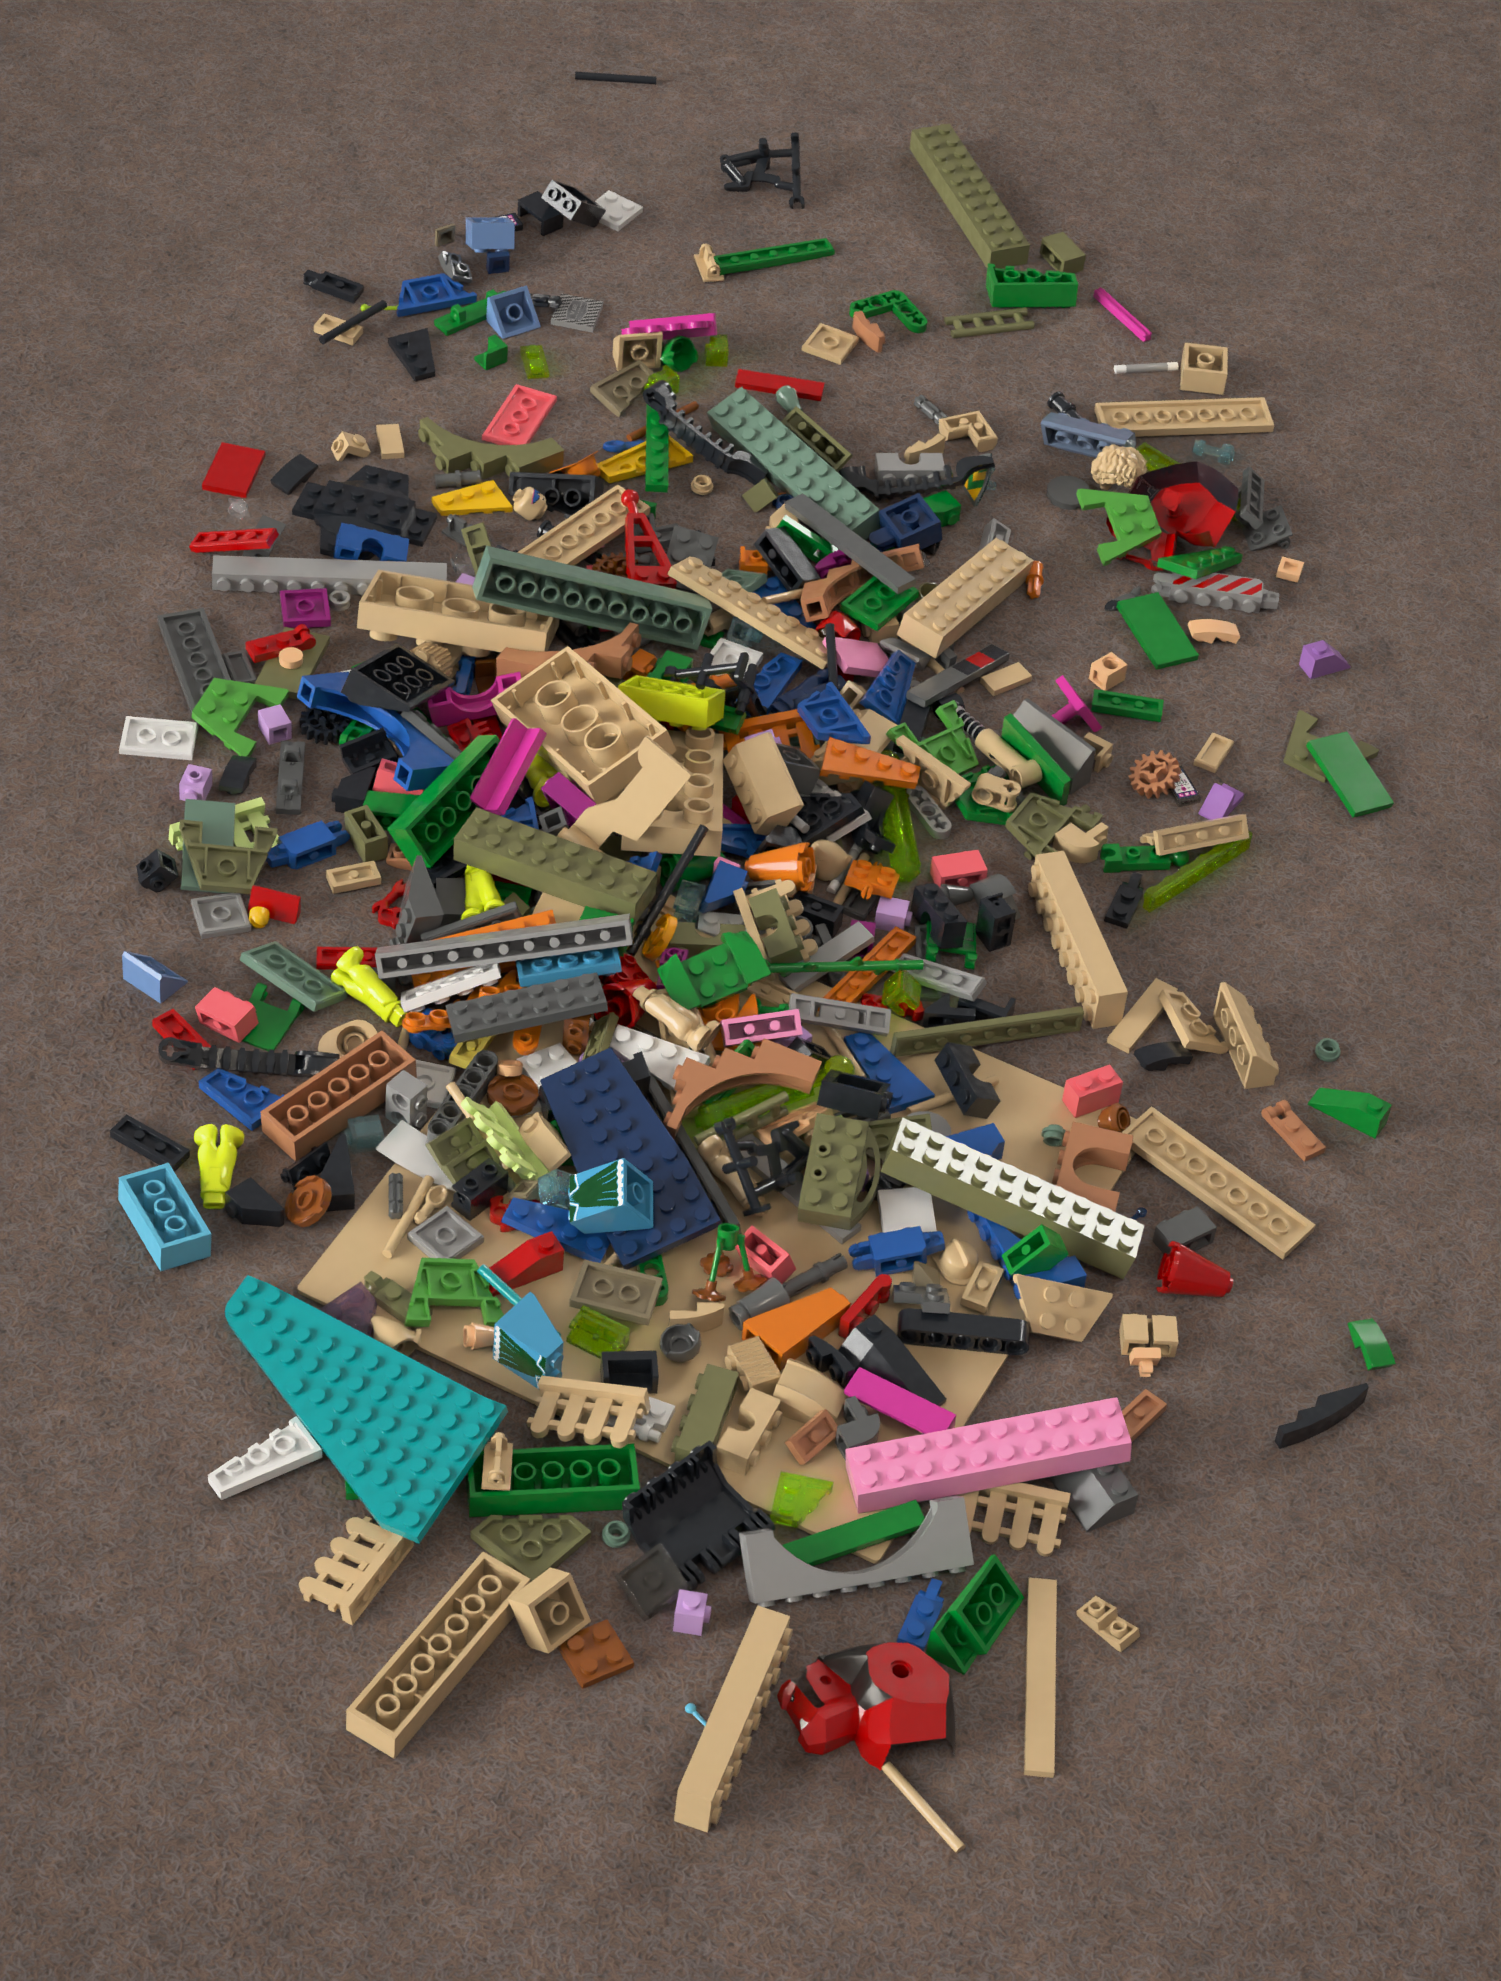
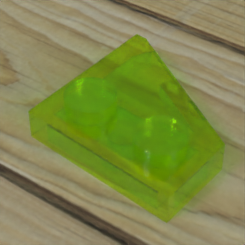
M781 1471L770 1519L773 1523L797 1528L805 1520L806 1515L812 1513L819 1506V1501L826 1494L829 1495L832 1492L834 1482Z

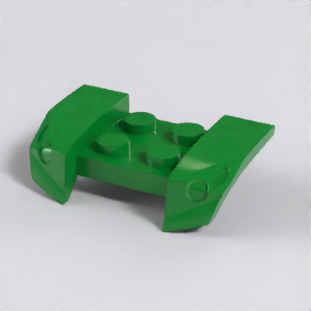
M747 931L722 933L720 939L723 944L680 962L677 954H674L666 963L657 968L670 998L688 1010L694 1008L702 1010L746 991L749 986H752V983L770 976L771 972L757 944Z

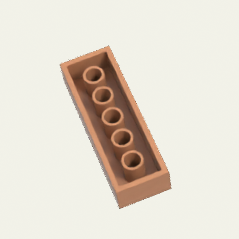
M380 1031L260 1112L262 1132L297 1162L309 1153L311 1148L322 1145L386 1101V1084L402 1070L417 1078L416 1059L385 1032Z

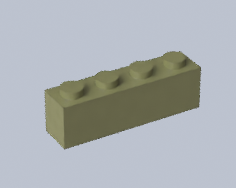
M707 1364L704 1374H698L695 1389H697L696 1395H690L687 1410H690L688 1416H682L679 1431H682L680 1437L675 1436L672 1443L671 1452L675 1453L674 1462L681 1461L696 1446H702L709 1440L715 1446L717 1445L737 1391L739 1372Z

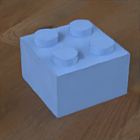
M466 217V244L471 249H474V252L486 253L487 249H495L496 252L514 249L515 223L508 217Z

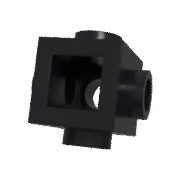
M159 849L154 850L136 866L138 881L141 886L155 893L161 892L179 877L175 859Z

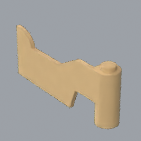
M646 735L638 750V760L643 768L617 799L588 807L569 829L564 827L557 837L602 852L599 848L613 831L638 841L693 774Z

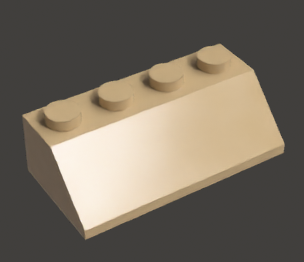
M854 709L853 712L871 735L870 744H850L881 753L891 741L886 733L889 729L897 726V724L871 709ZM825 741L811 758L820 769L828 741ZM829 774L828 777L819 776L818 779L827 785L858 781L860 778L850 777L849 780L839 779V775Z
M770 732L736 744L722 760L755 834L768 836L777 825L786 827L804 806Z
M1226 982L1220 983L1213 1017L1223 1040L1230 1047L1228 1050L1244 1088L1274 1085L1275 1077L1279 1074V1067L1277 1062L1273 1061L1269 1043L1265 1042L1262 1036L1261 1025L1257 1024L1254 1018L1253 1007L1249 1006L1246 997Z

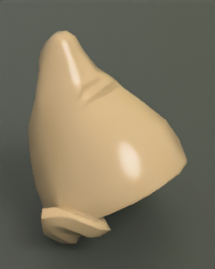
M817 840L810 846L813 847L815 864L817 865L816 878L823 881L833 880L838 877L843 870L847 869L853 858L838 843L829 840Z
M374 1316L371 1319L374 1332L373 1338L406 1356H409L416 1347H420L421 1329L413 1332L402 1324L381 1316Z

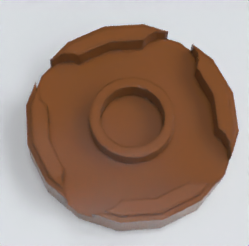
M524 1074L519 1076L497 1075L489 1082L486 1096L490 1105L497 1101L504 1106L510 1116H521L533 1110L538 1101L539 1090L534 1081Z
M316 1175L307 1176L295 1185L297 1189L293 1194L290 1192L286 1199L285 1215L296 1226L308 1227L316 1223L325 1214L330 1205L331 1187L327 1181Z

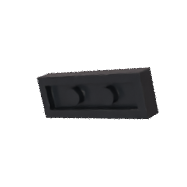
M127 1114L110 1130V1137L158 1165L169 1163L174 1172L190 1157L189 1149Z

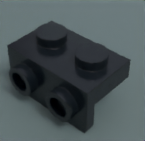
M384 728L377 729L339 746L342 761L351 775L369 767H376L377 771L382 758L398 762L397 754L388 742Z

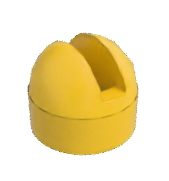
M253 907L249 912L250 924L254 928L261 929L265 927L269 921V910L264 907Z

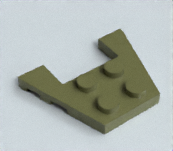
M1299 710L1283 763L1326 783L1328 779L1306 747L1308 741L1318 739L1317 736L1309 734L1317 725L1318 719ZM1363 741L1356 745L1366 760L1377 757L1379 749Z
M1030 792L1008 818L1005 827L1036 857L1037 854L1058 852L1049 845L1054 840L1055 833L1063 829L1068 822L1088 832L1101 822L1103 815L1094 812V815L1082 812L1083 808L1077 806L1073 808L1059 805L1060 801Z
M180 820L179 829L200 890L251 894L252 886L256 884L276 839L278 828L255 826L254 847L246 848L203 844L202 821Z

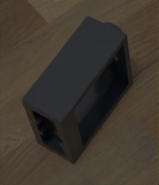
M551 180L541 197L571 221L593 228L598 225L606 212L603 207L578 188L555 180Z
M831 1069L821 1082L817 1105L878 1120L882 1113L885 1114L887 1108H890L893 1093L889 1092L891 1086L889 1083Z

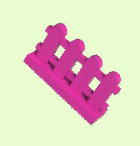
M715 313L629 321L630 328L621 329L622 335L662 332V340H669L678 335L688 338L717 335Z

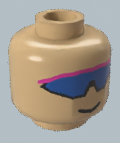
M526 487L523 490L519 489L513 496L512 500L515 501L513 505L514 511L526 520L540 519L547 509L545 496L532 487Z

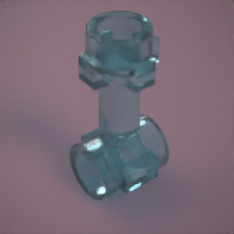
M1196 440L1192 451L1200 456L1203 453L1216 456L1219 463L1229 465L1235 456V449L1231 444H1223L1221 448L1206 445L1204 440Z

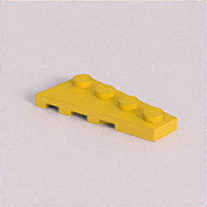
M669 435L668 468L692 463L693 455ZM646 441L598 463L600 476L608 483L645 475Z

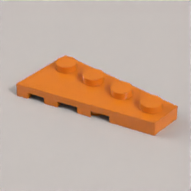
M829 737L819 776L828 777L829 774L839 775V779L849 780L850 777L862 778L863 782L866 780L872 783L877 780L883 781L884 785L915 789L921 767Z

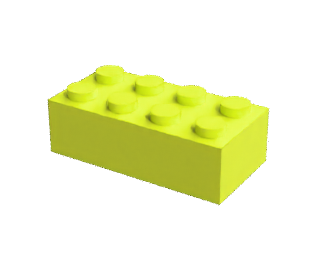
M635 675L618 685L619 690L658 723L665 721L675 727L688 725L692 726L693 730L703 731L709 726L714 725L724 716L725 690L705 687V689L700 690L693 684Z

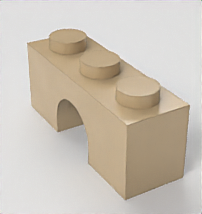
M750 1388L740 1406L738 1424L749 1430L738 1431L730 1427L727 1428L717 1445V1463L719 1466L745 1476L750 1467L757 1465L761 1447H767L771 1439L772 1428H777L782 1420L783 1412L780 1411L781 1399Z

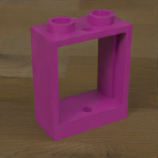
M560 772L549 778L544 786L541 787L551 809L553 810L561 806L568 817L570 826L576 822L588 807L597 805Z

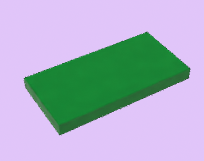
M1159 592L1117 602L1116 607L1156 670L1198 660L1199 654Z
M1011 713L1004 717L1001 738L1025 759H1034L1039 764L1042 771V779L1037 784L1051 799L1060 801L1059 805H1066L1071 778Z
M1347 731L1308 741L1306 747L1352 818L1385 810L1393 806V800Z

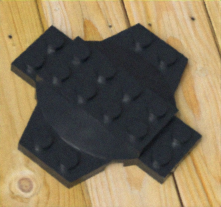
M369 465L362 467L344 482L329 480L326 486L307 482L292 509V515L314 520L315 524L321 527L320 554L334 557L336 537L342 523L398 535L409 539V544L423 547L437 520V513L417 509L416 501L408 497L409 475ZM363 551L360 553L358 560H370L375 554Z

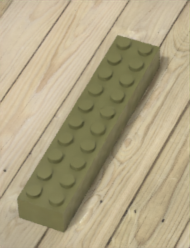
M941 124L939 126L922 127L912 130L911 152L985 266L987 267L988 263L995 264V268L1001 269L1006 268V265L1018 266L1027 264L1030 244L950 124Z
M902 1118L891 1139L880 1172L1024 1236H1027L1042 1224L1060 1234L1069 1256H1076L1080 1261L1124 1279L1136 1258L1144 1228L1143 1224L1064 1190L1062 1187L1046 1182L1037 1176L1019 1170L1012 1165L992 1158L988 1154L974 1150L963 1143L947 1138L938 1132L920 1126L916 1122Z

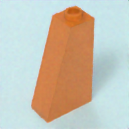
M830 1287L747 1319L743 1322L742 1340L759 1336L762 1344H764L767 1352H769L772 1360H774V1364L781 1371L785 1368L788 1359L796 1360L806 1352L809 1337L814 1335L824 1339L840 1325V1318L850 1308L851 1303L843 1294H839Z

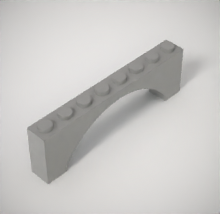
M956 1495L929 1500L930 1509L924 1521L912 1538L900 1550L876 1565L856 1571H828L811 1566L787 1551L774 1538L773 1530L767 1528L739 1533L749 1601L755 1604L758 1603V1606L768 1607L775 1605V1600L784 1598L786 1602H796L803 1600L802 1595L812 1593L813 1597H824L830 1595V1590L840 1589L841 1593L856 1591L857 1585L867 1584L868 1588L884 1586V1581L895 1579V1583L908 1582L912 1580L911 1576L922 1574V1578L939 1576L938 1571L949 1569V1573L966 1571L965 1566L974 1565L964 1497Z

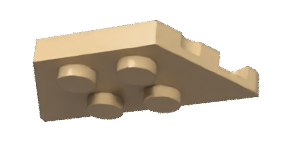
M904 735L896 739L897 746H901L904 752V757L901 760L921 767L916 786L923 787L941 809L944 810L949 807L971 786L970 782Z
M1021 1274L1013 1275L1014 1283H1017L1021 1296L1019 1302L1021 1309L1025 1313V1321L1030 1326V1333L1082 1342L1113 1295L1108 1292Z

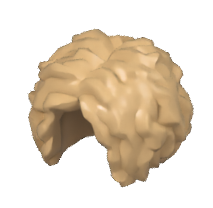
M1113 444L1105 446L1102 452H1099L1097 458L1092 461L1091 474L1095 482L1100 484L1101 489L1108 490L1112 484L1116 483L1118 486L1123 485L1131 489L1137 477L1147 472V460L1133 447H1119Z

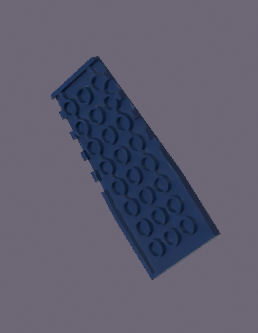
M612 1048L603 1050L540 1080L564 1142L571 1153L577 1173L625 1158L653 1181V1228L604 1232L624 1269L633 1268L714 1230L722 1224L687 1158Z

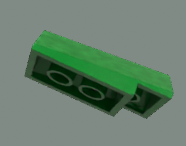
M996 1554L989 1557L930 1631L926 1654L963 1675L972 1665L977 1655L987 1654L1025 1598Z

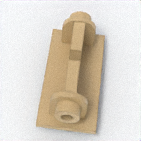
M702 244L699 254H694V259L703 282L724 281L723 275H720V267L714 260L713 256L715 254L712 253L711 245Z
M501 1432L495 1433L491 1438V1442H488L484 1448L482 1489L510 1491L513 1443H508L505 1434Z

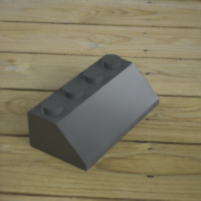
M1024 699L1014 713V716L1071 778L1069 794L1074 793L1090 782L1096 749L1030 699Z
M1117 1464L1048 1477L1058 1491L1071 1493L1068 1506L1086 1532L1134 1514L1138 1494Z

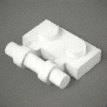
M649 1397L651 1406L648 1415H643L642 1419L637 1418L633 1430H635L640 1440L645 1442L651 1440L659 1443L662 1435L661 1432H665L675 1413V1405ZM610 1415L607 1425L614 1427L617 1417Z

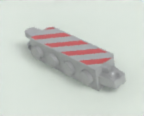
M1158 572L1153 578L1156 584L1152 585L1151 588L1153 593L1159 592L1161 596L1169 597V600L1178 603L1185 602L1199 604L1200 606L1241 610L1247 613H1259L1260 608L1277 609L1279 602V593L1263 589V582L1260 579L1212 573L1199 579H1193L1172 572V574Z

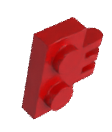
M469 718L447 726L451 739L459 746L458 748L461 751L478 735H494L487 720L472 725Z

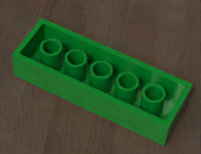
M478 735L387 828L412 867L416 856L422 855L426 868H431L454 844V837L476 807L479 808L470 800V796L500 742L497 735Z
M634 1443L627 1444L622 1448H615L612 1445L513 1449L510 1491L482 1489L484 1451H481L465 1475L469 1517L622 1510L624 1499L630 1493L640 1490Z

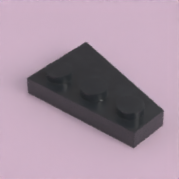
M428 328L388 338L389 346L415 382L435 377V366Z

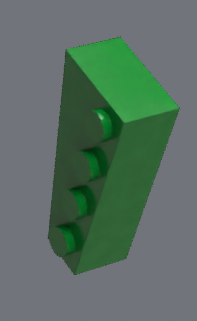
M988 263L986 288L992 307H1076L1078 282L1075 273L1047 270L1043 274L1032 268H1027V271L1014 270L1015 266L1006 265L1005 269L995 268V264Z

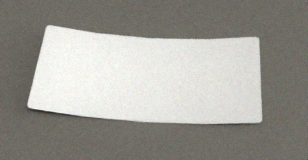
M401 1120L376 1147L377 1151L422 1178L429 1175L433 1177V1183L444 1185L447 1189L457 1192L452 1188L453 1183L447 1178L425 1145L427 1143V1136L405 1121Z

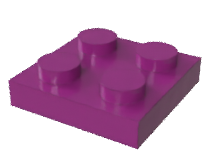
M327 588L280 590L283 627L296 628L300 624H305L308 628L331 627Z

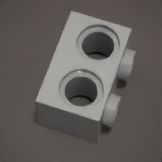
M402 1070L386 1084L385 1118L396 1125L403 1120L414 1128H421L427 1120V1085Z

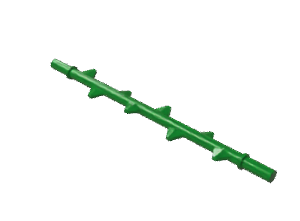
M856 957L851 961L770 963L767 959H764L771 973H779L784 978L791 973L873 971L875 975H880L885 971L895 970V972H898L899 970H923L924 968L923 960L863 961L861 957Z

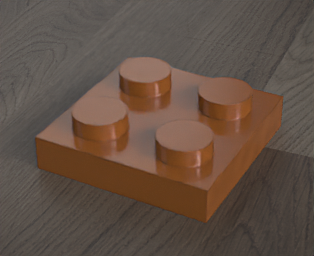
M608 1619L579 1630L557 1647L582 1689L634 1668L633 1659Z

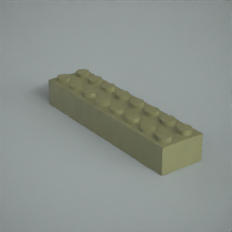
M477 807L454 837V860L582 907L588 906L618 915L630 913V918L634 919L633 925L636 924L656 894L657 872Z

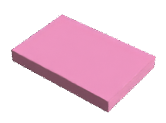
M825 637V639L823 640V644H824L825 647H826V637ZM835 637L837 664L843 673L877 677L889 660L878 643Z

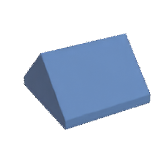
M527 285L487 298L486 321L502 339L541 327Z
M124 951L122 955L123 979L160 1004L188 982L151 956Z

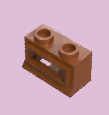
M591 1014L564 1020L562 1045L569 1054L581 1056L585 1052L591 1034L589 1030Z

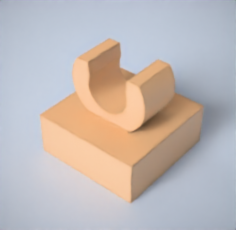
M1133 1348L1129 1355L1130 1365H1139L1140 1377H1151L1153 1366H1157L1161 1359V1348Z

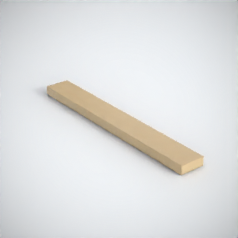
M1030 1577L1027 1582L1024 1775L1053 1778L1055 1769L1057 1580Z

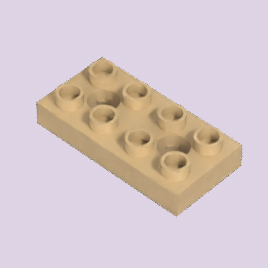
M378 569L359 601L357 628L370 630V637L379 641H394L400 635L416 638L417 645L424 642H433L434 645L438 644V647H443L444 643L463 646L462 651L467 655L485 657L490 655L491 651L502 652L506 647L547 652L559 627L560 619L476 600L472 588L473 585Z
M568 646L491 699L500 721L507 727L511 719L516 718L527 728H541L545 731L547 735L537 753L597 805L619 797L623 789L629 785L643 768L638 760V750L646 735L670 755L677 751L666 728Z
M692 726L687 728L686 731L667 730L677 750L671 756L693 775L638 841L622 835L621 850L683 854L699 825L702 824L709 830L694 855L720 857L723 827V734H716L709 727L703 731L693 730Z

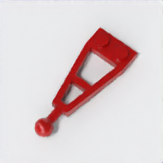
M632 489L625 490L621 495V502L629 510L625 517L627 577L675 589L677 586L676 579L667 575L672 565L645 513L638 512V493ZM634 524L640 525L645 536H634ZM634 547H651L660 566H635Z

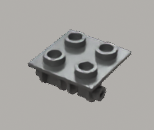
M1282 505L1263 512L1262 525L1256 530L1250 523L1243 525L1240 522L1250 551H1257L1274 543H1277L1278 547L1282 549L1289 547L1291 542L1289 537L1293 536Z

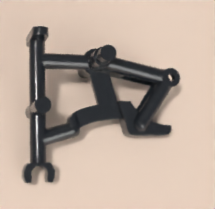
M791 133V149L770 150L767 139L763 137L759 139V149L730 156L726 154L720 156L722 172H725L733 181L724 184L726 191L748 192L752 182H766L774 184L777 189L793 192V197L789 199L791 209H793L795 202L801 203V209L805 208V199L801 196L800 141L798 133ZM792 157V183L781 181L778 175L765 173L766 170L770 169L771 158ZM756 163L755 170L747 171L744 176L737 170V167Z
M741 652L736 663L712 665L714 655L705 653L701 667L679 670L674 666H667L665 668L664 676H671L670 681L680 682V679L689 678L696 684V688L700 690L705 689V687L722 689L712 679H708V676L727 673L738 687L725 691L724 705L736 708L735 713L740 716L744 715L745 711L749 712L750 716H746L745 719L767 714L768 709L762 705L754 688L758 666L750 663L745 672L749 660L747 652Z
M733 1117L714 1123V1129L717 1134H723L733 1162L724 1164L722 1171L725 1174L737 1172L750 1209L742 1211L744 1217L771 1209L770 1203L760 1205L758 1197L771 1191L781 1192L786 1187L803 1180L801 1171L806 1168L810 1147L793 1133L800 1126L798 1121H793L773 1129L770 1133L772 1143L766 1145H756L753 1140L736 1141L733 1130L736 1129V1122ZM787 1150L795 1159L782 1169L779 1153ZM741 1151H747L750 1157L743 1158ZM755 1156H767L770 1178L756 1183L757 1187L754 1188L747 1168L758 1164V1159Z

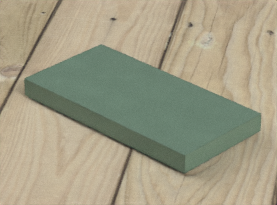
M195 799L185 800L184 820L203 822V844L234 846L235 803ZM183 841L181 890L229 893L200 890Z
M276 941L241 954V962L313 1012L339 1003L348 996L343 987L335 984L330 978Z

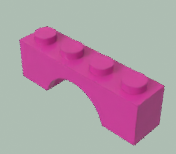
M520 672L496 676L492 687L477 695H462L455 692L451 687L445 689L427 700L432 723L440 727L454 724L466 718L474 720L498 715L491 699L521 679Z

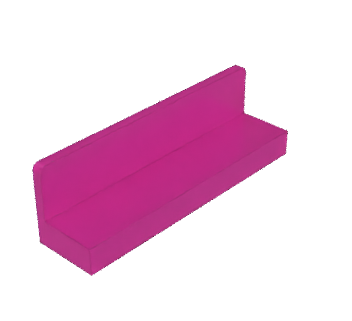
M512 718L472 792L470 800L482 810L496 815H504L547 733L541 728H527L519 720Z
M859 1367L844 1389L845 1395L849 1397L856 1396L859 1402L924 1434L955 1428L956 1414Z

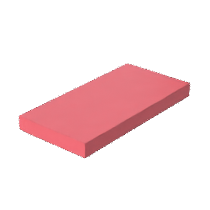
M516 384L483 433L482 440L497 445H522L530 443L556 403L557 396Z

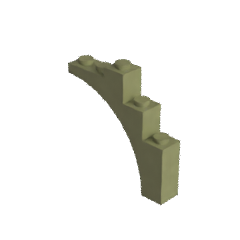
M428 417L420 419L419 438L431 447L432 452L436 455L435 464L437 468L445 473H455V470L462 471L471 468L472 471L480 470L481 478L484 480L506 471L507 476L510 478V472L546 473L563 466L564 449L553 438L522 445L485 444L454 435L438 426Z

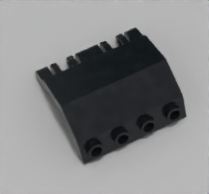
M710 1440L702 1446H696L687 1457L672 1463L667 1471L658 1477L651 1478L646 1486L637 1492L630 1493L622 1502L623 1519L638 1547L681 1590L692 1591L698 1587V1584L701 1585L705 1582L706 1579L703 1572L696 1566L698 1563H701L709 1572L716 1574L720 1569H723L742 1555L739 1533L742 1531L748 1532L766 1528L773 1531L776 1530L772 1520L760 1508L752 1507L727 1482L717 1463V1447Z

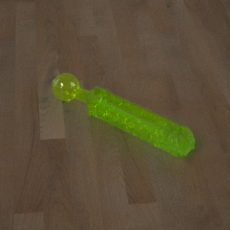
M883 750L881 754L900 760L898 754L892 750ZM884 785L883 788L894 795L883 820L885 837L896 844L893 853L888 852L890 865L900 875L898 881L905 882L907 880V882H910L921 873L919 870L921 861L919 859L908 803L910 795L906 792V788Z
M832 1056L825 1062L823 1069L819 1070L810 1094L779 1085L760 1084L697 1107L698 1114L694 1116L696 1128L701 1127L705 1131L713 1127L714 1123L733 1117L784 1091L788 1094L789 1101L781 1104L780 1107L814 1096V1088L821 1086L823 1078L831 1069L855 1075V1066L845 1056Z

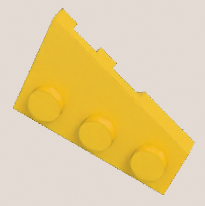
M494 480L432 497V504L441 516H449L450 514L469 515L472 512H483L484 514L492 513V511L513 512V506Z

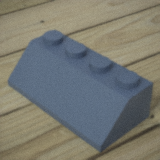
M1050 412L1041 421L1044 444L1062 450L1097 458L1099 452H1102L1105 446L1113 444L1119 447L1135 448L1136 446L1135 433L1126 428L1118 429L1106 423L1098 424L1090 422L1085 418L1077 419L1069 417L1065 413L1057 414Z

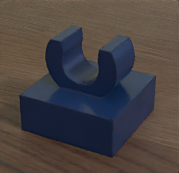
M489 251L487 253L486 269L488 274L509 272L510 255L508 251L492 253Z

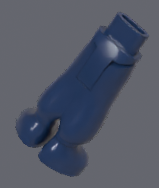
M828 667L819 670L816 675L808 677L796 688L776 698V702L770 705L771 712L774 714L795 710L798 708V703L810 698L811 694L816 691L821 693L825 690L826 684L829 683ZM838 675V688L840 692L845 686L846 681L841 675Z

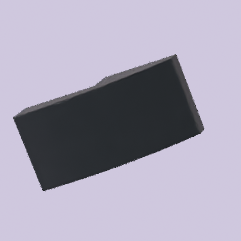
M300 453L284 465L270 481L273 486L290 495L301 482H307L319 467Z
M233 755L223 772L219 783V790L227 791L228 794L232 795L243 793L249 786V775L257 767V758Z
M1178 1041L1147 1045L1135 1050L1133 1053L1140 1062L1141 1067L1148 1071H1165L1169 1063L1173 1065H1189L1193 1058L1189 1050L1184 1048L1182 1043Z
M814 1335L809 1337L808 1349L806 1350V1357L809 1363L815 1365L817 1370L822 1373L829 1370L831 1378L834 1381L837 1380L839 1385L845 1389L854 1376L855 1368L832 1345Z

